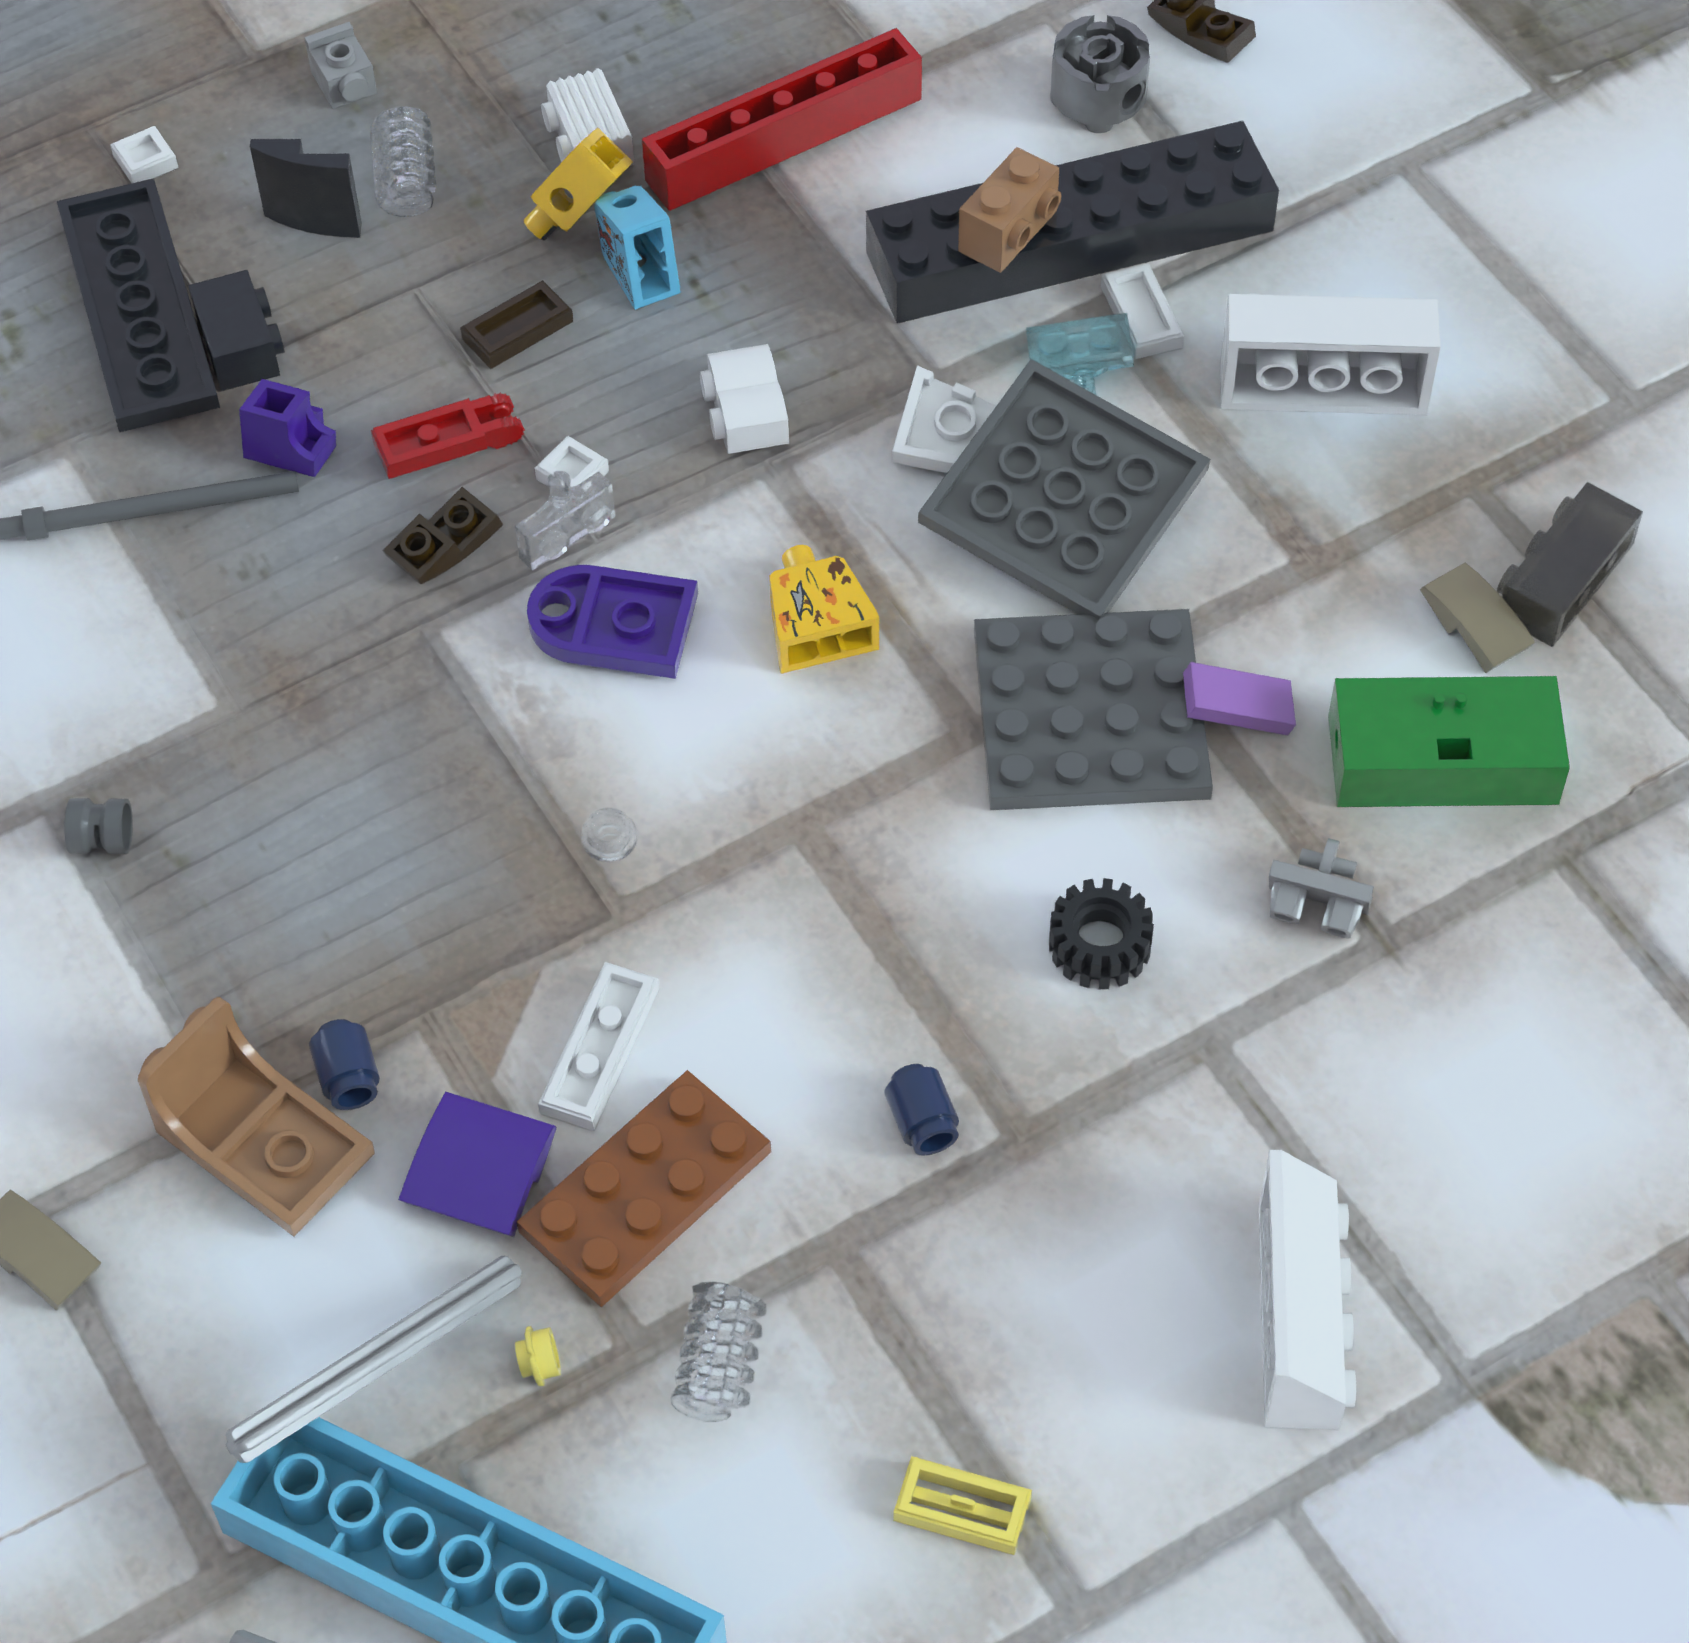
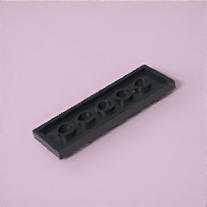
M154 178L57 201L119 433L220 408L213 378Z

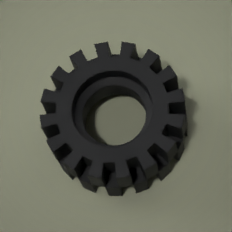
M1093 878L1083 880L1082 892L1074 884L1066 889V899L1059 896L1055 902V908L1051 912L1049 952L1053 951L1052 961L1056 968L1064 964L1063 975L1071 981L1077 973L1080 974V986L1089 988L1091 979H1098L1099 990L1109 989L1111 978H1115L1119 987L1128 983L1129 972L1136 978L1143 970V963L1147 964L1149 961L1154 924H1152L1153 913L1151 907L1145 908L1146 899L1140 892L1133 898H1130L1132 886L1124 882L1117 891L1112 889L1113 879L1103 878L1102 888H1095ZM1090 922H1108L1121 929L1123 938L1120 942L1110 946H1097L1083 940L1079 930L1083 925Z

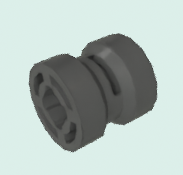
M70 798L67 803L64 821L65 843L68 852L72 854H87L93 848H104L108 854H128L133 834V816L130 801L128 799L111 798L104 804H94L89 798Z

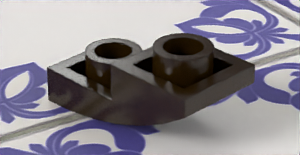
M1154 0L1147 7L1148 15L1172 35L1198 51L1227 63L1256 37L1253 20L1216 9L1215 0Z
M461 487L429 520L419 513L382 551L419 584H423L461 562L486 542L503 524L496 513L465 488Z

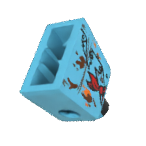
M633 186L619 192H607L597 199L594 208L602 253L633 308L636 310L680 294L671 224L667 213L642 186ZM640 255L646 258V263L642 267H639L637 264L638 260L643 259Z

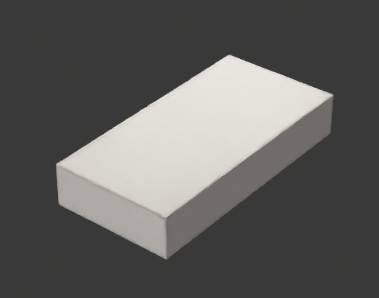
M1149 263L1101 275V289L1134 359L1183 348L1184 335Z

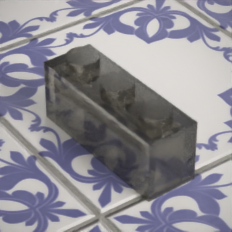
M1589 482L1583 486L1574 499L1569 496L1563 499L1553 516V525L1547 532L1539 530L1534 535L1526 549V559L1519 567L1512 564L1502 576L1497 587V592L1502 595V598L1514 611L1531 636L1554 647L1634 545L1643 511Z

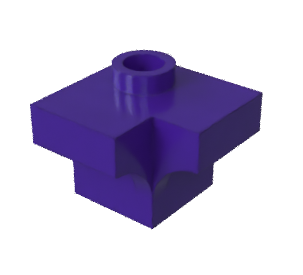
M261 379L239 409L243 458L315 477L337 446L336 430L324 425L322 408L311 406L310 391Z

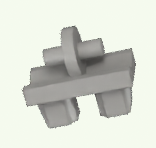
M1328 838L1323 853L1302 848L1300 853L1299 865L1318 869L1319 871L1273 859L1269 873V889H1272L1270 917L1292 924H1299L1306 899L1325 903L1327 908L1321 930L1348 939L1351 938L1360 921L1361 914L1368 915L1374 886L1332 875L1333 873L1353 879L1357 862L1336 857L1340 841Z

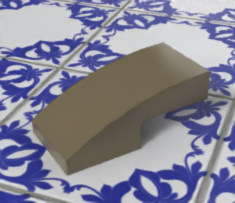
M1466 562L1420 589L1448 635L1456 630L1459 631L1485 673L1536 643L1499 593Z
M10 1189L0 1199V1266L10 1275L15 1272L57 1311L100 1267L101 1262L58 1224Z

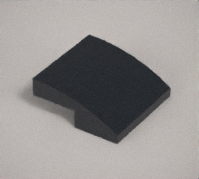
M301 139L250 140V150L265 217L290 228L309 233L360 238L362 221L349 153L304 154Z

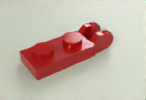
M500 392L493 396L488 395L472 401L468 398L377 426L371 430V435L388 479H392L488 449L487 446L500 449L508 444L512 445V443L522 439L525 429L520 418L517 419L516 416H511V413L514 412V405L510 396Z

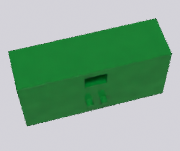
M1557 676L1335 678L1328 721L1337 807L1560 804L1570 765Z

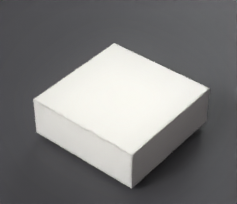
M155 126L110 144L113 157L131 183L153 179L178 168L175 154Z
M569 436L535 467L536 480L575 504L609 472L608 459Z

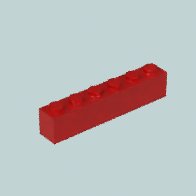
M894 28L642 138L645 181L668 211H671L922 100V57L897 28Z

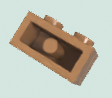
M1016 147L959 209L958 251L1001 273L1057 211L1061 201V192L1058 191L1059 167Z

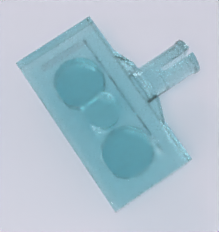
M1127 313L1026 328L1029 359H1033L1068 380H1074L1075 384L1084 389L1087 388L1088 391L1095 395L1097 394L1094 377L1108 370L1134 367Z

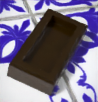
M542 280L460 327L462 340L492 369L572 323L573 313L572 309Z

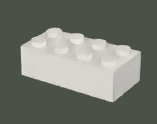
M1228 294L1220 358L1221 409L1427 415L1441 348L1438 299Z

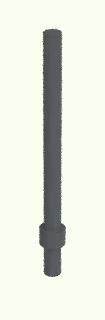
M296 472L280 473L45 511L43 506L21 510L22 515L0 518V540L26 536L27 541L48 538L49 532L299 492Z

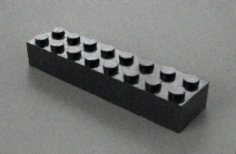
M1238 121L1055 165L1059 167L1058 191L1061 192L1059 207L1055 214L1001 273L958 251L959 209L983 183L867 210L866 253L894 319L898 324L1273 232L1279 188L1244 121Z

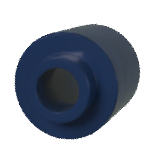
M345 1019L332 1020L322 1025L311 1038L309 1048L324 1097L331 1100L332 1106L339 1110H353L369 1104L377 1096L376 1086L379 1083L380 1077L365 1028L360 1024L352 1023Z
M910 1064L897 1070L886 1086L884 1094L905 1144L913 1146L915 1153L923 1156L936 1154L949 1148L959 1137L956 1129L959 1124V1118L939 1071L933 1067H924L922 1064Z

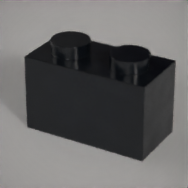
M248 270L188 285L196 319L221 392L261 381V379L266 380L280 376L276 355L285 353L282 338L276 323L267 325L265 318L272 317L266 292L264 287L254 289Z

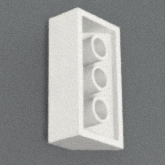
M1269 1150L1259 1201L1265 1427L1339 1430L1345 1407L1354 1408L1356 1401L1355 1370H1345L1344 1350L1351 1351L1353 1347L1352 1313H1342L1341 1294H1350L1351 1262L1350 1258H1340L1339 1240H1347L1348 1204L1338 1203L1337 1180L1282 1150Z

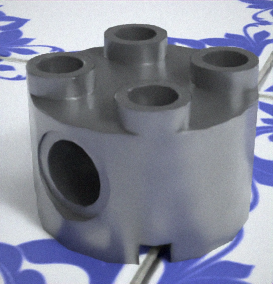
M1095 15L1084 16L1066 24L1056 35L1052 56L1050 99L1053 105L1065 116L1085 124L1089 131L1105 133L1110 131L1114 124H1119L1134 117L1146 103L1150 65L1149 42L1147 36L1135 24L1121 17L1107 15V22H1094Z

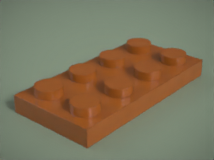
M686 1070L517 1221L518 1232L602 1308L771 1153V1141L690 1071Z

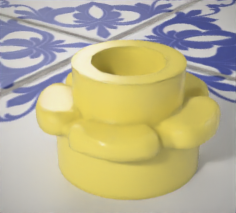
M528 1326L524 1333L525 1340L515 1342L519 1369L523 1378L533 1376L538 1386H544V1379L561 1375L556 1342L550 1327L533 1331L532 1326Z

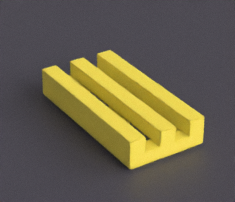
M911 1456L893 1512V1521L1015 1555L1018 1538L1025 1521V1514L1031 1501L1032 1490ZM918 1479L1013 1505L1014 1507L1012 1512L976 1503L973 1499L955 1494L948 1495L916 1486ZM911 1501H912V1502L919 1503V1504H923V1505H926V1506H930V1507H933V1508H937V1509H940V1510H944V1511H947V1512H951V1513H954V1514H958V1515H961V1516H965V1517H969V1518L976 1519V1520H979V1521H983V1522H986V1523H990V1524H993V1525H997V1526H1000V1527H1004V1528H1007V1530L1005 1531V1530H1002V1529H998V1528H995V1527H991V1526H988V1525H984V1524H981V1523H977V1522H974V1521H970V1520L963 1519V1518H960V1517H956V1516H953V1515H949V1514H946V1513H942V1512H938V1511L931 1510V1509H928V1508H924V1507H921V1506H917V1505L911 1504Z

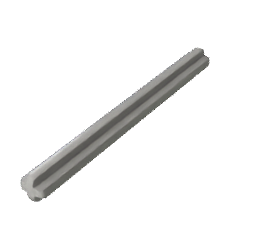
M508 1256L498 1257L229 1429L226 1433L227 1443L225 1444L229 1453L233 1454L240 1463H248L518 1288L521 1284V1268L518 1264H514Z

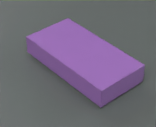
M1190 662L1183 672L1187 718L1282 735H1289L1296 726L1291 680Z

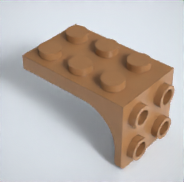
M221 997L214 998L206 1007L203 1006L196 1009L187 1018L183 1029L165 1047L157 1048L149 1054L138 1075V1083L156 1132L293 1237L375 1154L372 1141L282 1076L260 1056L239 1029L231 1005Z

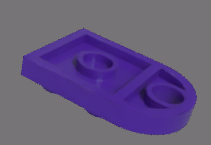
M594 565L564 567L544 577L531 592L527 604L530 634L536 645L545 654L559 661L676 679L698 597L697 580ZM551 604H563L569 608L566 613L556 617L547 616L542 613V610Z

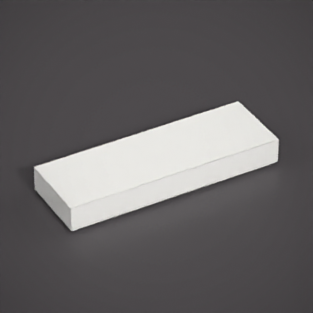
M608 962L604 963L538 1103L540 1114L591 1131L595 1130L659 991L658 978Z

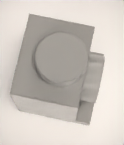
M350 22L305 37L311 73L332 109L377 94L373 65L356 39Z

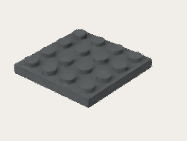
M1030 359L918 512V523L1074 613L1089 614L1100 619L1105 613H1109L1208 471L1211 459Z
M1189 609L1105 613L1100 619L1089 614L974 619V639L990 810L1211 800L1213 784L1204 720L1187 718L1183 672L1190 662L1196 663Z

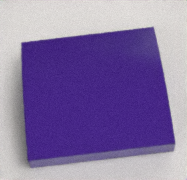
M445 1091L421 1139L398 1200L514 1237L517 1230V1221L521 1218L532 1182L539 1183L557 1127Z

